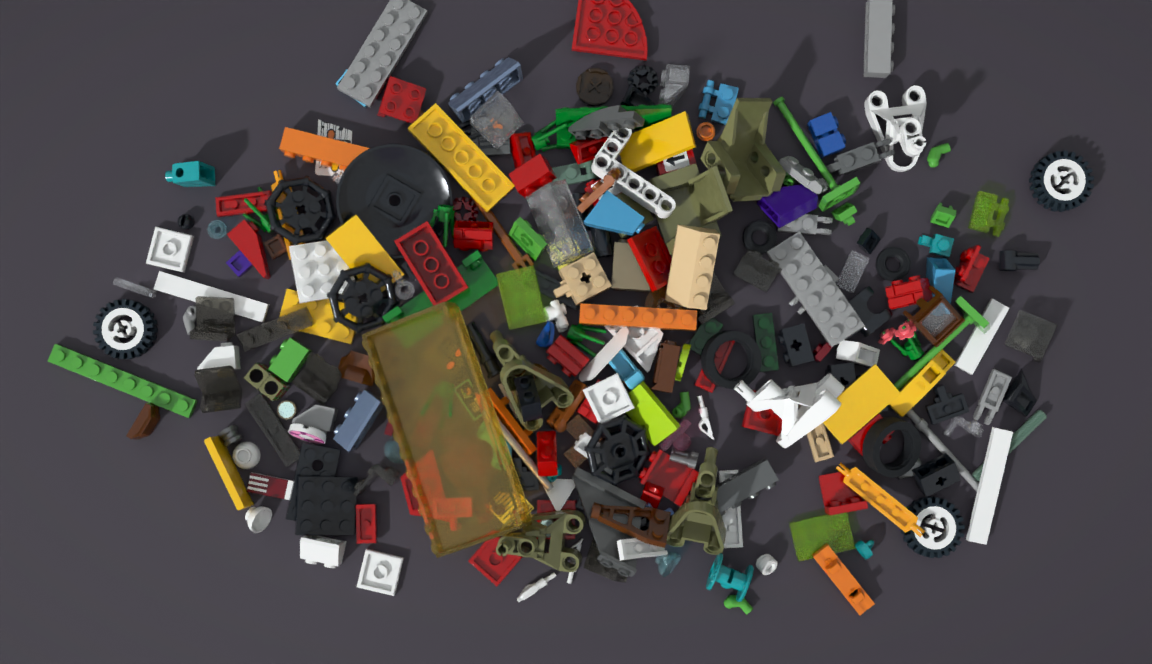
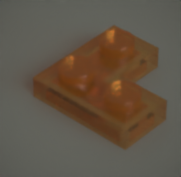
M579 414L566 427V430L577 441L580 439V434L587 433L592 437L595 432ZM574 444L563 455L577 468L587 458L574 449Z

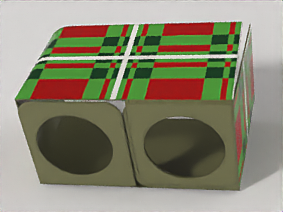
M255 363L244 379L271 401L280 400L290 388V386L286 385L290 384L268 370L269 367L265 364ZM255 369H259L263 373V379L258 383L252 382L250 379V375ZM269 381H274L278 385V391L273 395L267 394L265 391V384Z

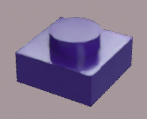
M240 250L226 262L238 277L244 275L253 266Z

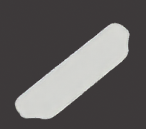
M622 327L580 372L579 379L581 382L590 381L595 378L624 347L629 334L627 327Z

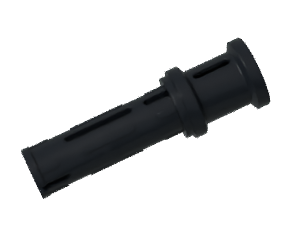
M472 322V324L466 325L464 329L481 358L480 364L487 371L488 379L499 375L502 368H499L495 360V354L491 353L476 323Z

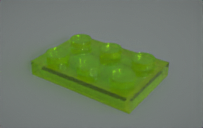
M534 265L496 274L509 330L547 321Z
M847 512L836 515L826 514L789 523L799 562L813 559L812 554L826 543L834 553L855 549Z

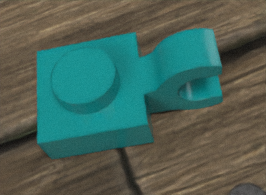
M934 234L933 238L925 235L919 237L918 244L930 247L929 253L946 258L950 257L954 238Z

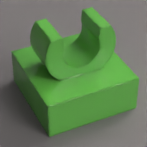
M847 202L831 213L834 219L843 221L844 224L850 226L855 223L852 215L857 210L853 204Z
M939 203L931 216L930 223L949 228L956 217V210H953L950 205L946 208L942 206V203Z

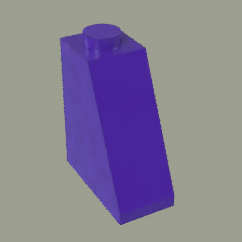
M802 184L781 187L780 191L772 192L770 196L757 200V205L778 228H781L816 209L818 194Z

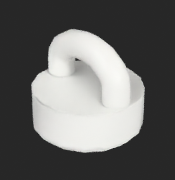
M764 554L756 561V567L763 575L771 574L778 564L770 554Z

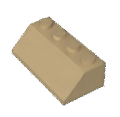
M677 225L665 295L666 301L687 308L707 310L720 234L716 229Z

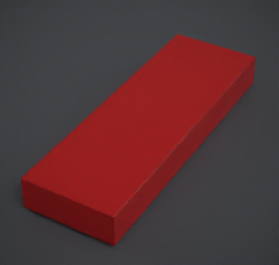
M272 191L215 197L217 216L225 217L255 213L244 202L245 198L260 212L267 211L264 203L265 200H268Z
M735 341L723 343L716 351L714 361L716 369L720 374ZM701 369L694 385L712 393L716 385L706 377L703 369Z

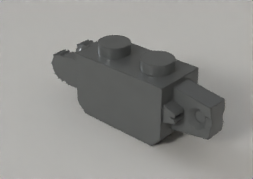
M886 139L877 143L872 142L837 155L834 158L835 163L827 165L826 168L830 174L838 171L839 175H847L880 163L882 159L895 155V151L889 150L879 155L877 148L892 143L891 140Z

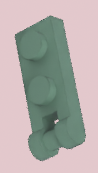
M593 160L581 164L574 163L552 168L557 178L551 184L545 186V190L597 179V175L591 169ZM586 168L587 174L581 176L580 169Z

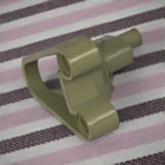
M496 330L490 334L493 350L503 365L500 372V380L520 423L528 431L538 430L543 424V419L523 422L513 379L517 377L514 375L522 373L525 369L526 371L521 376L533 374L537 377L534 381L540 398L541 408L551 401L559 408H566L573 403L574 396L561 377L537 367L524 354L520 355L511 343L503 338L500 331Z
M708 447L705 451L704 463L700 465L696 483L693 482L690 495H687L685 503L670 517L666 543L673 547H682L685 540L704 543L705 552L718 555L723 552L727 530L718 509V487H715L718 467L715 464L718 450L714 447ZM695 495H697V496H699V497H702V498H710V497H711V500H709V501L699 500L698 498L695 497Z
M569 509L514 516L508 519L502 527V537L498 540L496 553L499 556L501 554L503 556L510 554L530 557L558 571L574 572L582 562V555L577 549L564 547L566 533L577 534L581 532L586 524V517L580 511ZM559 518L548 527L535 521ZM571 519H577L580 522V525H572ZM511 523L524 526L522 532L507 533V527ZM546 534H551L549 552H544ZM524 542H529L532 545V549L524 546ZM567 557H573L576 563H569Z

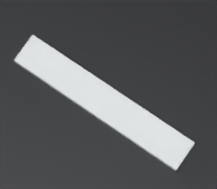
M161 271L158 273L154 290L263 323L269 308V304Z
M992 427L966 536L967 541L987 545L1013 435L1012 431Z

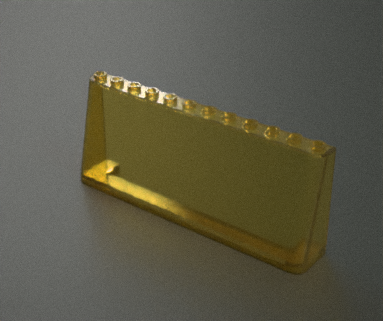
M444 301L362 334V345L368 353V362L374 371L375 383L380 388L382 394L381 401L386 406L388 412L387 419L392 424L393 436L395 441L398 442L399 454L405 462L406 475L411 480L413 486L412 493L417 498L418 510L424 519L425 531L430 536L432 542L431 549L436 554V557L448 555L531 525L532 516L458 305L453 302Z

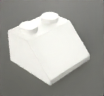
M319 535L302 536L300 539V558L306 559L305 562L309 564L320 562L324 563L325 567L336 568V566L342 564L347 541Z

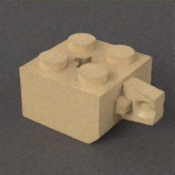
M593 252L559 270L563 281L560 282L561 287L553 290L556 298L566 294L567 298L571 296L577 306L609 290L611 284ZM583 276L589 278L587 283L585 281H581V278Z

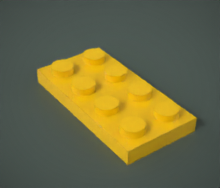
M286 289L277 326L348 344L353 343L355 336L354 330L339 322H334L329 299L299 304L297 291ZM338 302L339 309H344V303ZM350 313L345 316L353 322L356 320V316Z

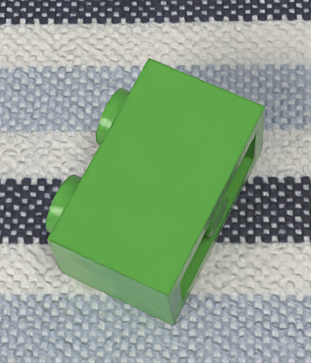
M294 338L283 341L280 346L281 351L278 355L272 357L269 362L271 366L268 368L272 373L290 383L312 353L311 349Z

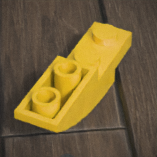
M942 349L899 391L901 394L889 406L900 417H903L936 385L954 365L955 361Z

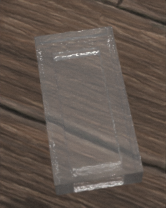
M852 250L836 285L854 293L870 258Z
M116 277L113 281V285L151 298H155L157 294L155 290Z

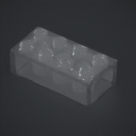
M566 179L550 182L526 196L539 232L546 240V249L554 268L569 264L594 251Z

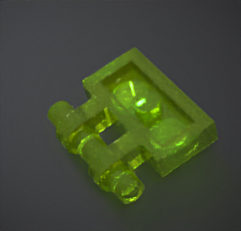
M978 191L968 228L988 233L990 227H993L992 235L1000 237L1001 230H1004L1005 215L1009 211V199L1002 198L999 204L996 203L998 195ZM994 210L998 211L996 220H992Z

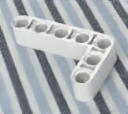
M620 128L619 130H613L596 154L591 165L592 172L603 179L612 168H618L621 172V178H618L612 186L656 216L663 219L668 218L676 207L674 199L616 160L628 143L632 129ZM622 132L626 137H620L618 133ZM607 147H613L616 152H610ZM597 162H603L605 167L598 166ZM629 183L636 184L637 189L631 188ZM645 194H651L653 199H647ZM661 205H667L669 210H664Z

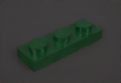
M772 313L752 315L755 342L759 346L762 358L759 372L779 370Z

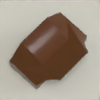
M351 350L345 357H341L335 376L373 387L378 368L373 364L371 356Z
M145 403L126 437L139 440L150 436L160 420L159 406Z

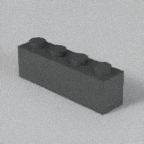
M766 457L715 485V487H718L717 501L721 516L730 507L732 509L739 507L744 499H752L760 494V490L764 488L768 490L776 485V481L779 479ZM699 497V499H700V500H703V501H709V500H711V497H710V498H702V497Z

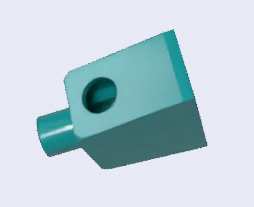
M200 161L175 163L172 165V170L166 171L165 178L167 182H173L183 187L215 186V167Z

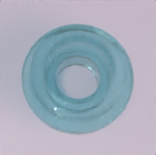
M214 220L208 225V234L214 239H221L227 233V226L220 220ZM216 227L221 228L219 233L215 232Z

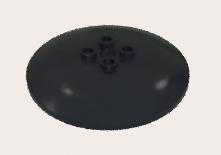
M396 143L372 147L353 159L340 178L336 194V207L341 225L357 214L391 258L395 259L404 258L396 246L395 240L426 221L430 223L433 211L438 209V205L453 206L451 186L441 166L424 151L409 145ZM392 195H397L400 197V202L397 205H392L389 202V198ZM437 217L433 230L438 238H440L444 233V222L438 221L439 218Z

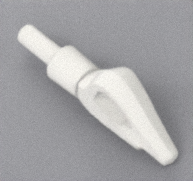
M702 395L697 396L700 405L699 412L702 417L698 424L699 429L712 440H715L712 435L713 432L707 407L704 405ZM702 424H706L707 431L702 428Z
M580 539L571 548L576 547L580 552L583 539ZM569 557L571 559L570 563L575 564V559L573 557ZM569 572L567 583H572L574 572Z
M553 572L543 579L542 577L536 583L525 586L517 601L520 602L535 594L539 589L546 586L547 582L556 577V574Z

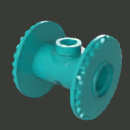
M719 553L710 569L706 589L711 590L716 581L725 589L733 588L738 590L736 601L741 602L751 583L754 567L749 565L745 572L742 573L721 565L723 554Z

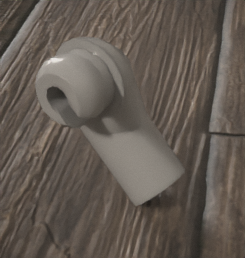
M189 306L183 316V322L188 335L197 333L195 321L199 315V310L196 306Z

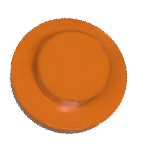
M708 122L701 123L696 130L697 137L701 141L712 140L715 136L714 126Z

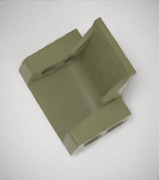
M737 98L721 136L717 141H707L700 158L708 170L717 165L726 193L733 202L761 200L762 197L770 196L772 192L780 191L786 172L765 144L768 113L773 102L770 98Z
M695 163L654 177L648 181L672 197L676 203L674 211L668 218L663 219L655 215L670 255L673 254L677 225L716 229L720 237L722 236L717 221L733 211L717 165L700 174ZM648 194L649 199L652 200L653 196ZM661 205L664 210H669L667 205Z

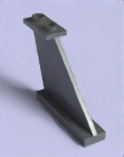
M577 467L571 479L574 480L600 553L597 560L601 561L600 563L605 567L617 569L618 573L625 577H632L637 571V559L620 561L617 541L633 537L599 522L598 519L590 518L594 502L608 506H630L644 509L647 502ZM613 514V519L627 524L628 516L625 514ZM634 517L632 525L640 529L641 517Z

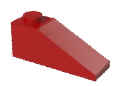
M244 219L227 235L261 276L269 279L271 276L261 235L258 233L260 229L253 221L248 222Z

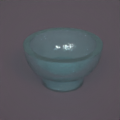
M394 436L386 442L384 452L389 461L400 464L410 458L412 445L407 438Z
M669 552L667 555L656 558L655 562L658 564V571L662 577H666L674 570L681 559V555L676 552Z

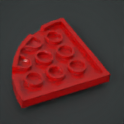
M578 0L572 51L647 61V37L642 20L633 4L629 0Z

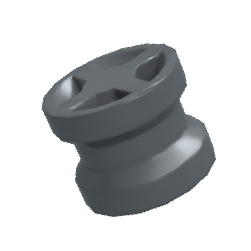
M236 424L218 433L224 439L225 447L231 446L243 438L242 434L238 433Z

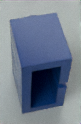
M831 112L814 118L807 123L821 159L838 153L846 147L844 135L840 134L837 130L839 127L838 120Z

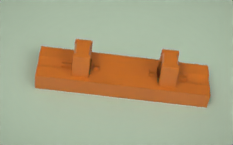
M491 387L480 395L487 405L496 411V416L528 455L537 450L528 437L533 431L523 430L505 407L510 402L506 396L499 399Z
M827 543L812 554L813 558L859 615H862L867 609L875 605ZM856 589L858 590L855 594L850 596V594L853 593Z

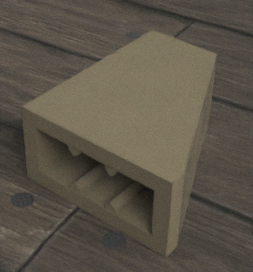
M619 239L618 242H614L611 290L649 292L650 286L626 239Z

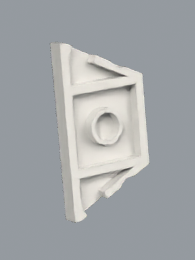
M604 326L613 336L622 328ZM627 327L629 334L624 348L648 373L664 333L660 329Z

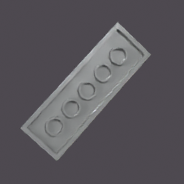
M390 0L337 89L371 108L427 16L428 11L410 0Z
M800 231L767 251L768 256L831 348L864 328L865 325Z

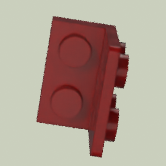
M390 76L377 116L385 118L387 115L413 124L418 119L426 88Z
M979 245L964 250L959 258L961 260L959 266L955 267L954 285L970 293L974 292L990 259L979 253L981 249Z
M841 472L818 476L825 514L836 515L868 509L867 501L863 500L859 494L843 482L845 475Z

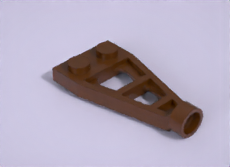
M594 502L590 518L598 519L599 522L644 543L665 548L671 512L652 507H644L642 509L630 506H608ZM613 514L627 515V524L614 520ZM634 517L647 518L649 520L648 529L642 531L634 527L632 519Z

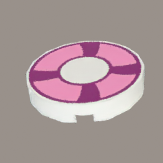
M299 423L290 425L288 430L290 435L306 442L325 444L327 437L323 431L314 427L306 429L303 428V424Z

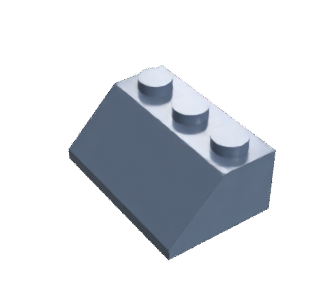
M369 390L360 391L354 399L356 401L353 408L350 407L344 415L345 421L334 430L335 436L333 439L349 452L357 450L386 404V401Z

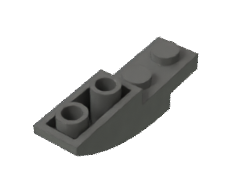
M617 105L603 108L584 116L572 124L568 131L579 140H585L586 138L600 139L601 137L610 136L611 130L643 127L645 119L637 112L626 111L623 107Z

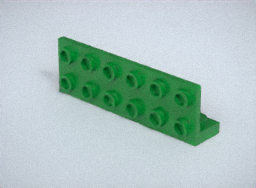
M621 105L626 111H635L645 119L643 127H635L632 130L644 129L668 119L672 113V105ZM607 106L595 108L564 107L556 109V127L567 123V127L557 132V149L570 148L569 143L576 141L575 136L568 131L572 124L592 112L607 108Z
M478 250L462 260V264L457 267L469 289L438 308L433 306L427 294L423 291L403 306H397L382 316L405 349L412 347L500 284L482 259Z

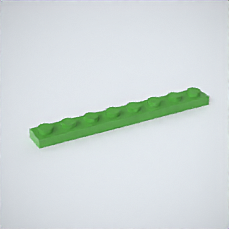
M54 344L48 359L50 363L187 418H191L198 401L59 344Z

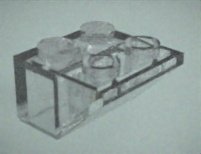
M666 64L665 70H662L660 75V86H663V89H660L659 104L673 105L686 94L690 66Z
M499 91L491 96L470 117V124L496 149L524 124L512 104Z

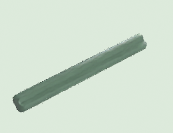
M1037 410L1012 435L1008 455L1047 418L1043 411ZM983 464L972 473V476L977 481H980Z

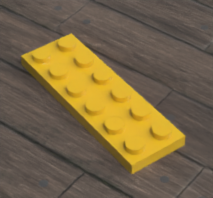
M436 103L408 127V131L486 212L490 211L515 187L504 173Z

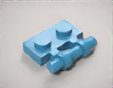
M707 80L706 87L703 89V100L699 105L700 112L698 117L706 119L707 113H711L712 122L726 125L735 104L739 88L720 83L719 90L713 89L715 82ZM711 96L716 97L714 107L709 105Z

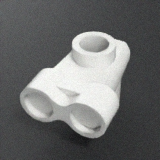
M559 300L551 301L550 306L544 307L547 320H555L558 332H564L568 330L567 326H569L565 316L567 314L565 305L563 303L560 304Z

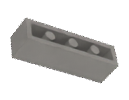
M867 0L863 77L887 78L890 72L893 71L894 62L891 61V53L894 51V42H891V37L895 30V24L892 23V16L895 14V5L892 4L893 0Z

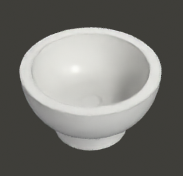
M247 441L238 444L232 454L234 463L242 469L255 467L261 457L258 446Z
M264 506L251 507L245 515L249 529L253 533L262 532L271 521L272 511Z

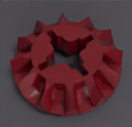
M467 197L455 198L453 201L454 211L461 210L462 204H464L465 210L471 212L465 213L463 220L461 214L455 212L454 223L455 221H476L478 207L474 201Z

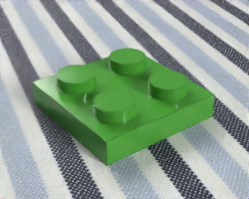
M519 217L514 222L508 234L509 237L535 262L547 246L545 238L541 234H537L527 220Z

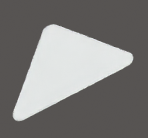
M556 479L551 483L554 487L550 491L545 489L556 511L562 509L575 488V483L572 479Z

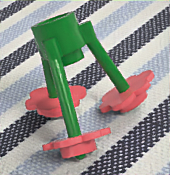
M909 319L904 321V324L900 325L898 330L891 327L890 329H885L880 334L879 344L884 345L887 341H890L901 351L903 356L908 355L910 360L918 359L924 353L915 332L917 327ZM894 334L900 340L908 339V342L904 345L905 348L893 339Z

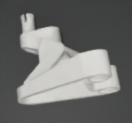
M911 86L903 94L902 106L889 108L887 96L882 91L872 92L864 102L865 114L877 142L890 139L892 142L887 146L880 147L882 153L893 150V144L900 142L903 152L907 156L912 157L911 163L905 167L896 165L893 162V156L885 158L888 166L896 172L910 170L916 164L920 153L926 146V143H924L926 139L922 136L927 102L925 91L920 86ZM910 93L917 96V101H913L910 98ZM873 98L878 99L879 106H875L872 103ZM875 114L887 121L885 139ZM912 115V117L894 119L895 116ZM906 125L913 127V133H909L906 130Z
M829 373L817 383L796 387L789 386L781 389L771 379L756 392L741 380L734 387V390L747 400L746 404L753 411L758 412L772 409L782 419V432L777 437L776 442L782 448H787L826 421L839 409L841 402L837 397L845 387Z

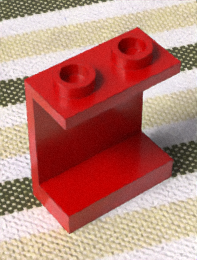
M660 449L657 452L653 451L648 459L651 463L648 468L644 467L639 475V478H641L640 483L646 485L647 482L665 488L662 496L681 507L692 488L693 482L697 479L698 471L688 468L685 464L669 460L670 455Z

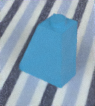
M607 190L586 217L584 224L593 228L633 236L635 232L639 234L645 226L642 223L645 217Z
M927 257L926 278L929 279L930 286H933L942 293L951 304L955 277L954 267L946 258ZM940 303L931 314L942 316L943 314H949V311Z

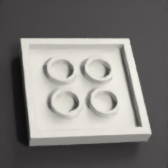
M327 240L289 246L299 304L329 299L327 292H330L340 275V271L342 269H350L349 266ZM346 281L339 290V293H342L348 283Z

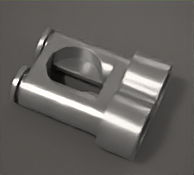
M672 448L669 460L695 469L699 453L694 451L690 453Z

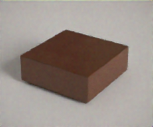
M280 234L263 242L273 260L287 253L285 241Z

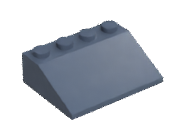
M510 57L505 60L503 58L495 64L491 71L486 70L480 75V79L475 83L472 81L467 84L463 92L454 94L449 99L450 102L448 104L462 123L472 119L521 82L523 75L520 63Z

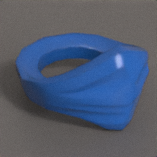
M548 321L536 340L538 346L546 348L552 345L555 331L553 322Z

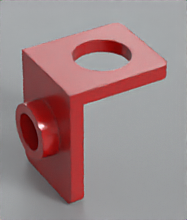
M647 482L640 499L651 503L652 507L657 509L665 488Z

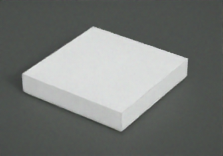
M155 227L146 264L185 273L194 236Z
M618 373L583 389L598 423L607 422L634 409L633 403Z
M366 549L357 587L395 596L404 557Z

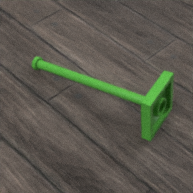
M780 97L773 104L778 106L831 189L829 193L822 197L819 208L824 212L855 194L860 182L855 177L841 186L837 185L784 103L785 99Z
M960 296L955 301L956 308L964 314L963 319L965 321L937 348L934 346L894 386L899 391L968 324H974L985 334L990 329V323Z

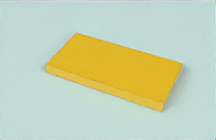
M684 111L632 133L628 143L620 153L622 165L636 172L695 148L696 144L687 112Z
M357 214L325 238L349 268L370 263L371 266L387 275L390 274L393 277L392 283L405 275ZM362 273L356 275L358 279L362 278ZM369 274L368 279L377 283L379 278ZM385 285L380 287L381 292L386 289Z
M874 364L842 391L837 397L841 402V406L823 424L840 444H843L901 393L879 367Z
M220 436L205 439V445L236 509L239 511L254 505L231 455L224 445L223 439Z

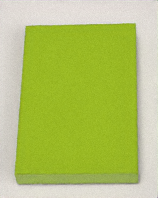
M644 381L628 393L634 409L627 411L626 414L632 421L646 427L647 439L653 446H656L680 427V424Z

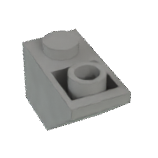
M315 405L293 418L292 423L303 424V428L306 429L314 427L327 434V431L331 432L334 429L338 409L324 405Z

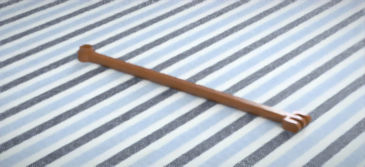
M420 109L418 118L424 114L422 109ZM472 198L487 222H494V232L515 262L511 265L517 274H522L518 268L520 265L525 271L528 270L525 265L526 261H528L531 267L534 266L528 254L522 256L491 210L486 212Z

